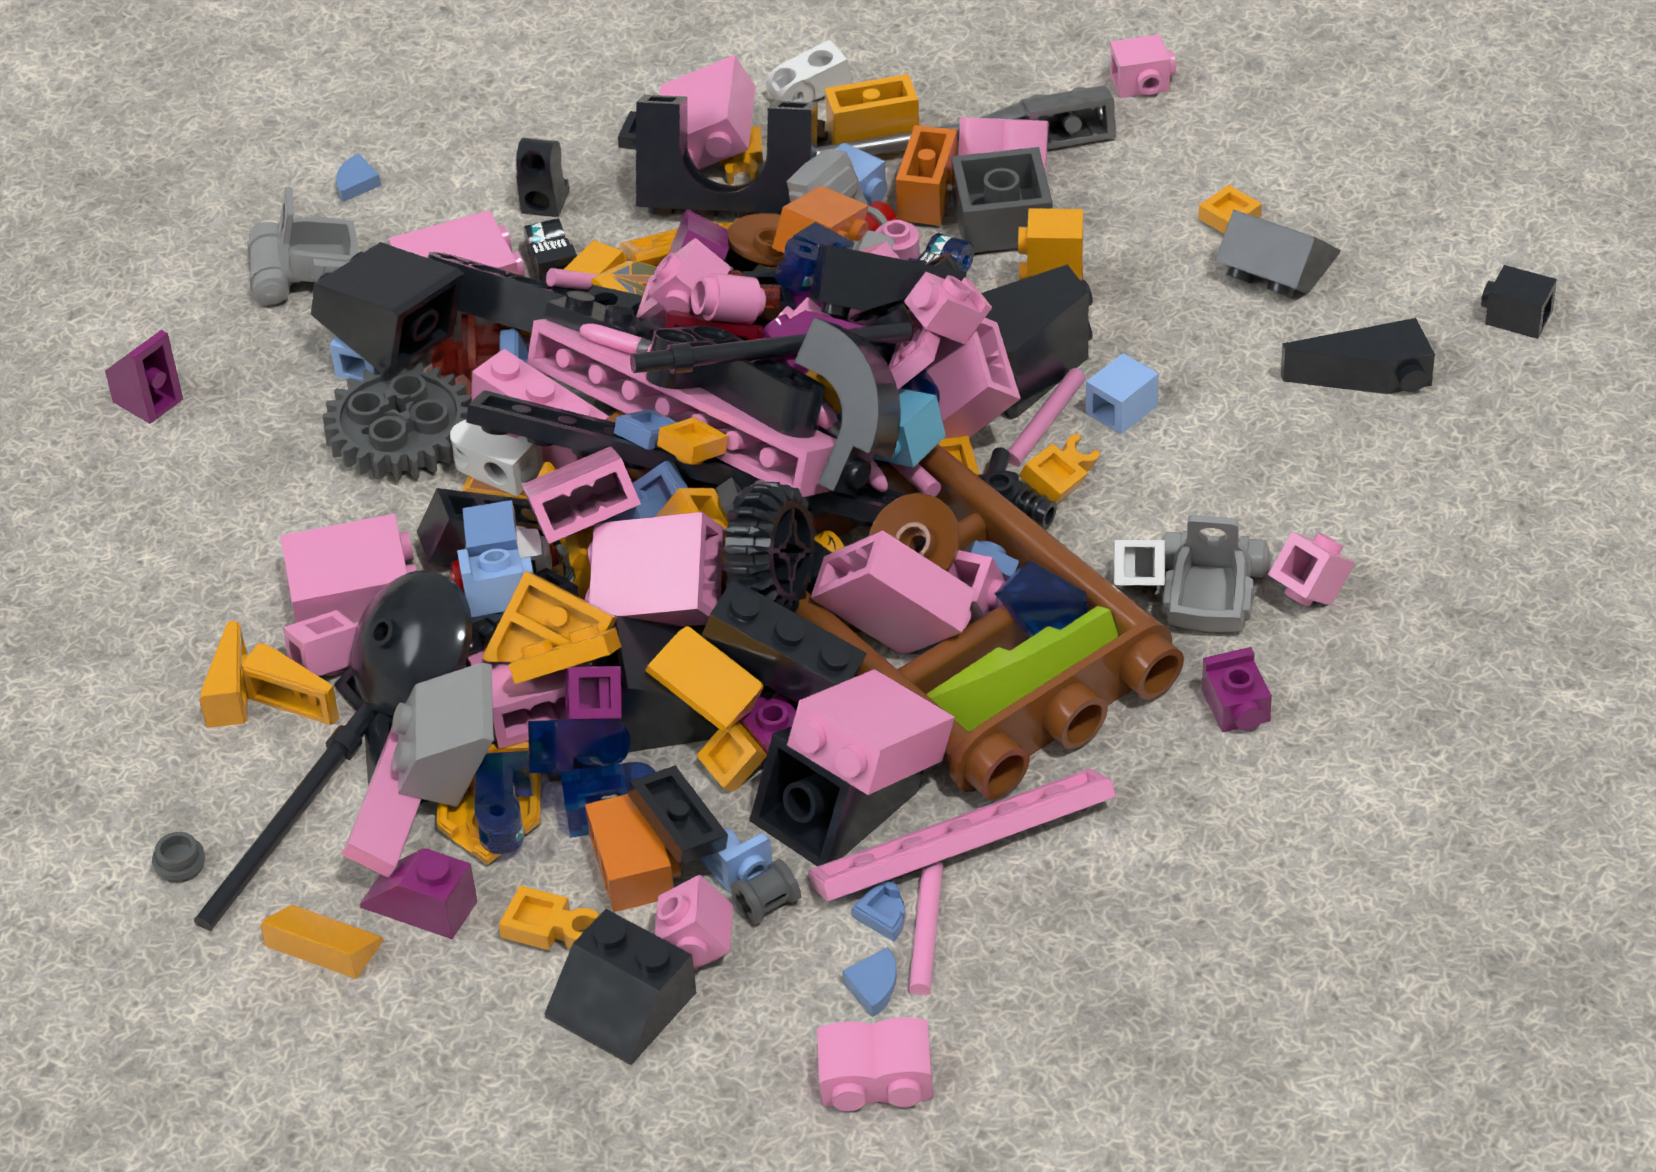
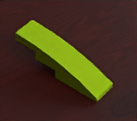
M1096 606L1063 629L1059 630L1048 626L1011 651L997 647L926 695L943 710L953 715L955 720L970 732L987 719L1119 637L1111 610Z

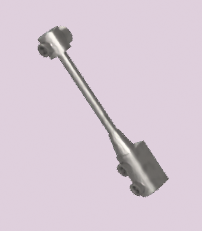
M1105 85L1090 88L1076 87L1071 91L1048 95L1035 94L1030 98L1020 99L1016 104L980 117L1049 121L1047 149L1116 138L1114 97ZM960 123L938 126V128L957 129V141H959ZM912 131L844 143L870 155L906 150ZM842 143L817 147V155L823 150H835Z

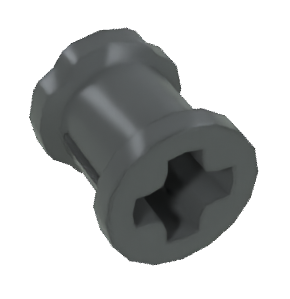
M781 859L773 861L768 865V870L746 882L739 879L731 884V893L737 908L752 925L762 922L763 914L783 903L792 904L801 899L799 884L791 869Z

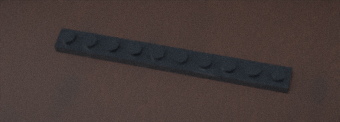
M486 390L480 393L468 405L466 423L481 426L482 431L488 434L506 435L510 433L526 437L529 443L536 446L558 445L570 448L574 454L581 457H587L611 446L622 458L625 467L630 469H643L645 467L654 469L664 461H674L684 481L692 478L708 482L714 489L731 477L741 490L760 480L716 457L707 459L698 465H690L678 461L675 455L661 447L647 450L615 434L616 422ZM864 484L859 488L856 496L829 491L807 496L806 498L809 503L808 511L815 515L833 513L849 517V520L856 525L872 527L876 517L889 503L908 494L889 489L886 492H879L870 485Z

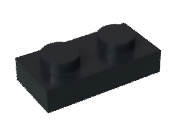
M676 765L630 780L628 796L679 865L726 849L727 832Z

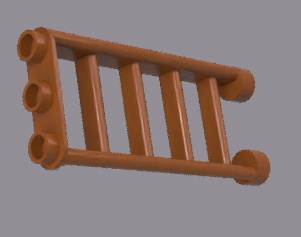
M618 410L606 420L616 422V417L626 413ZM937 444L918 464L941 484V490L935 497L948 505L958 521L960 529L959 550L962 551L975 540L979 542L989 541L1005 549L1006 555L1019 561L1014 576L1025 584L1028 589L968 625L962 633L947 638L899 669H896L857 635L861 631L860 629L812 600L811 594L806 591V599L799 600V607L795 613L867 653L857 676L875 669L941 708L926 694L997 647L1010 651L1063 617L1072 623L1096 606L1110 609L1119 637L987 719L971 732L954 719L943 756L950 764L949 775L951 781L965 792L977 790L986 799L996 800L1010 793L1021 782L1027 772L1030 756L1052 741L1057 740L1067 749L1079 748L1090 741L1102 727L1107 716L1108 705L1133 690L1141 698L1150 700L1166 692L1178 678L1183 667L1184 656L1172 644L1171 630L1135 603L942 446ZM873 459L886 477L887 489L905 494L921 493L889 462ZM647 467L643 469L626 468L632 483L653 470ZM692 478L684 481L688 488H712L708 482ZM833 513L828 515L813 514L812 526L817 530L816 535L825 530H830L839 538L859 526L852 523L849 517ZM926 541L916 547L917 553L923 550Z

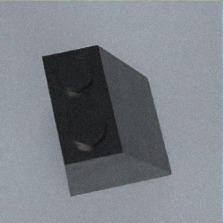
M380 242L365 252H358L348 263L332 273L327 272L316 281L313 287L311 316L389 379L453 336L464 273L456 267Z
M1068 264L981 293L992 306V309L985 318L998 323L1021 398L1004 411L1009 420L1019 417L1060 383L1070 369L1078 368L1088 359V341H1091L1093 337L1092 328L1089 323V306L1093 303V297L1088 283L1084 279L1080 280Z
M615 615L617 620L613 628H616L622 647L610 655L597 658L591 667L621 666L622 718L591 722L599 757L710 740L719 728L645 671L649 663L684 626ZM692 628L702 636L703 629Z
M791 726L772 734L749 821L818 867L844 857L918 792L924 770L867 795L787 746L792 729Z

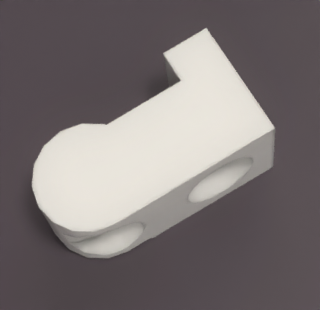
M829 39L774 68L768 75L766 88L776 101L812 102L814 99L817 100L825 96L824 88L852 83L848 59Z
M466 420L456 424L450 431L454 464L457 470L471 476L473 479L512 495L518 496L523 491L522 484L533 480L539 474L544 464L541 446L529 443L526 437L519 436L516 439L508 435L488 434L482 431L481 426L466 423Z
M1114 540L1113 585H1165V540Z

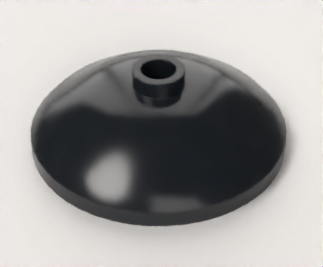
M419 570L409 572L387 584L366 607L359 620L353 639L351 654L352 673L358 693L373 710L394 717L398 704H406L415 684L464 668L472 639V617L468 601L461 588L454 581L433 571Z

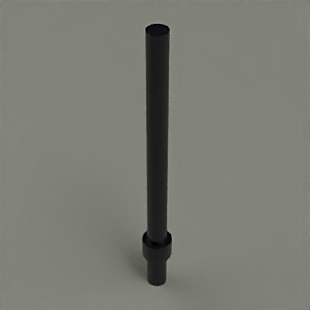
M910 322L848 329L863 337L872 345L911 341L913 338ZM806 334L691 347L688 342L669 344L666 350L631 354L630 366L633 373L669 369L671 374L692 372L694 366L796 355L799 353Z
M363 702L345 726L340 725L335 729L326 741L327 749L194 918L197 926L212 931L343 760H351L362 746L361 737L378 714L377 711Z

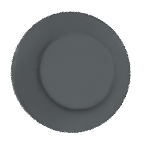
M172 832L163 836L157 842L152 855V863L155 872L161 878L170 881H180L194 876L201 870L205 863V853L201 843L192 835L186 832Z

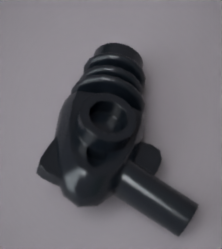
M1002 447L995 448L992 451L986 474L978 476L1043 529L1049 528L1056 515V502L1049 500L1047 495L1040 496L1037 491L1033 492L1031 486H1025L1023 482L1019 481V475L1016 472L1007 471L1011 456L1010 452Z

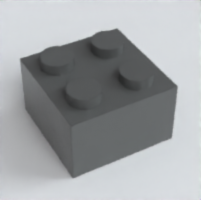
M1039 147L951 156L952 198L965 254L1018 248L1019 227H1028L1029 208L1053 209V202Z

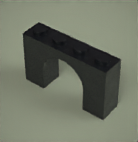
M644 95L636 102V207H648V213L668 215L673 214L674 209H691L692 212L702 217L716 216L718 211H732L736 218L761 213L781 215L783 207L791 203L786 181L806 162L817 155L818 102L774 100L767 108V156L761 174L744 184H720L704 176L690 157L687 144V96Z

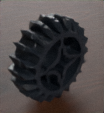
M763 482V484H753L752 486L744 487L741 495L735 496L733 501L734 509L729 510L727 513L729 523L728 527L723 530L725 546L721 549L725 555L722 569L727 572L726 588L732 579H735L794 613L799 607V600L806 599V589H810L812 586L811 573L815 567L814 554L818 551L814 545V538L817 534L816 530L812 527L814 515L808 511L809 503L806 497H802L799 488L783 485L780 482Z

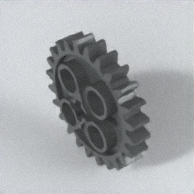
M418 363L413 370H406L405 367L389 379L382 373L373 375L365 369L362 371V381L352 378L346 379L348 390L336 388L334 390L335 400H328L326 402L327 413L323 414L326 444L331 446L332 456L334 458L342 457L345 468L357 464L359 475L374 469L376 479H381L386 471L393 472L395 480H400L403 471H410L413 477L419 478V468L426 467L432 472H437L436 461L441 460L445 463H453L450 431L456 424L467 419L468 405L472 402V395H467L465 384L456 385L454 374L441 378L439 367H435L428 373H425L423 363Z

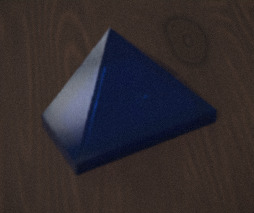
M1033 561L1025 562L994 593L1029 638L1048 626L1061 630L1088 612L1085 591Z

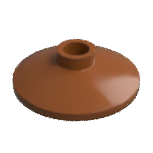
M767 213L752 214L737 219L728 228L729 246L737 254L766 267L789 265L791 258L789 255L772 249L781 215Z
M922 493L904 495L889 503L876 517L869 536L883 530L914 551H916L917 544L921 540L926 539L925 546L919 554L947 572L953 565L960 546L959 524L952 510L938 498Z

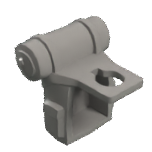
M285 187L279 223H259L252 227L249 233L247 246L249 256L251 257L252 273L250 275V285L254 299L261 306L267 307L268 305L279 304L286 300L292 282H316L323 274L327 272L332 273L348 263L357 254L358 249L354 221L320 217L294 218L292 188Z
M1189 515L1187 531L1182 533L1166 532L1162 540H1165V570H1167L1165 585H1163L1162 612L1167 614L1169 625L1200 632L1242 631L1245 621L1250 620L1253 609L1255 590L1252 578L1263 579L1271 564L1272 555H1270L1266 540L1250 539L1249 536H1241L1239 539V522L1235 518ZM1215 528L1224 531L1226 534L1219 537L1208 536L1200 532V530Z

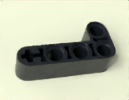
M441 252L428 253L429 259L456 267L464 273L457 311L532 333L534 320L546 319L545 311L548 301L564 297L570 291L588 292L550 287L546 282L452 254Z
M712 326L662 328L653 332L650 352L666 350L669 344L688 342L691 347L745 340L724 329ZM775 357L694 366L692 372L671 374L669 369L646 372V380L659 387L669 389L701 387L781 434L797 438H810L816 435L825 391L824 385Z

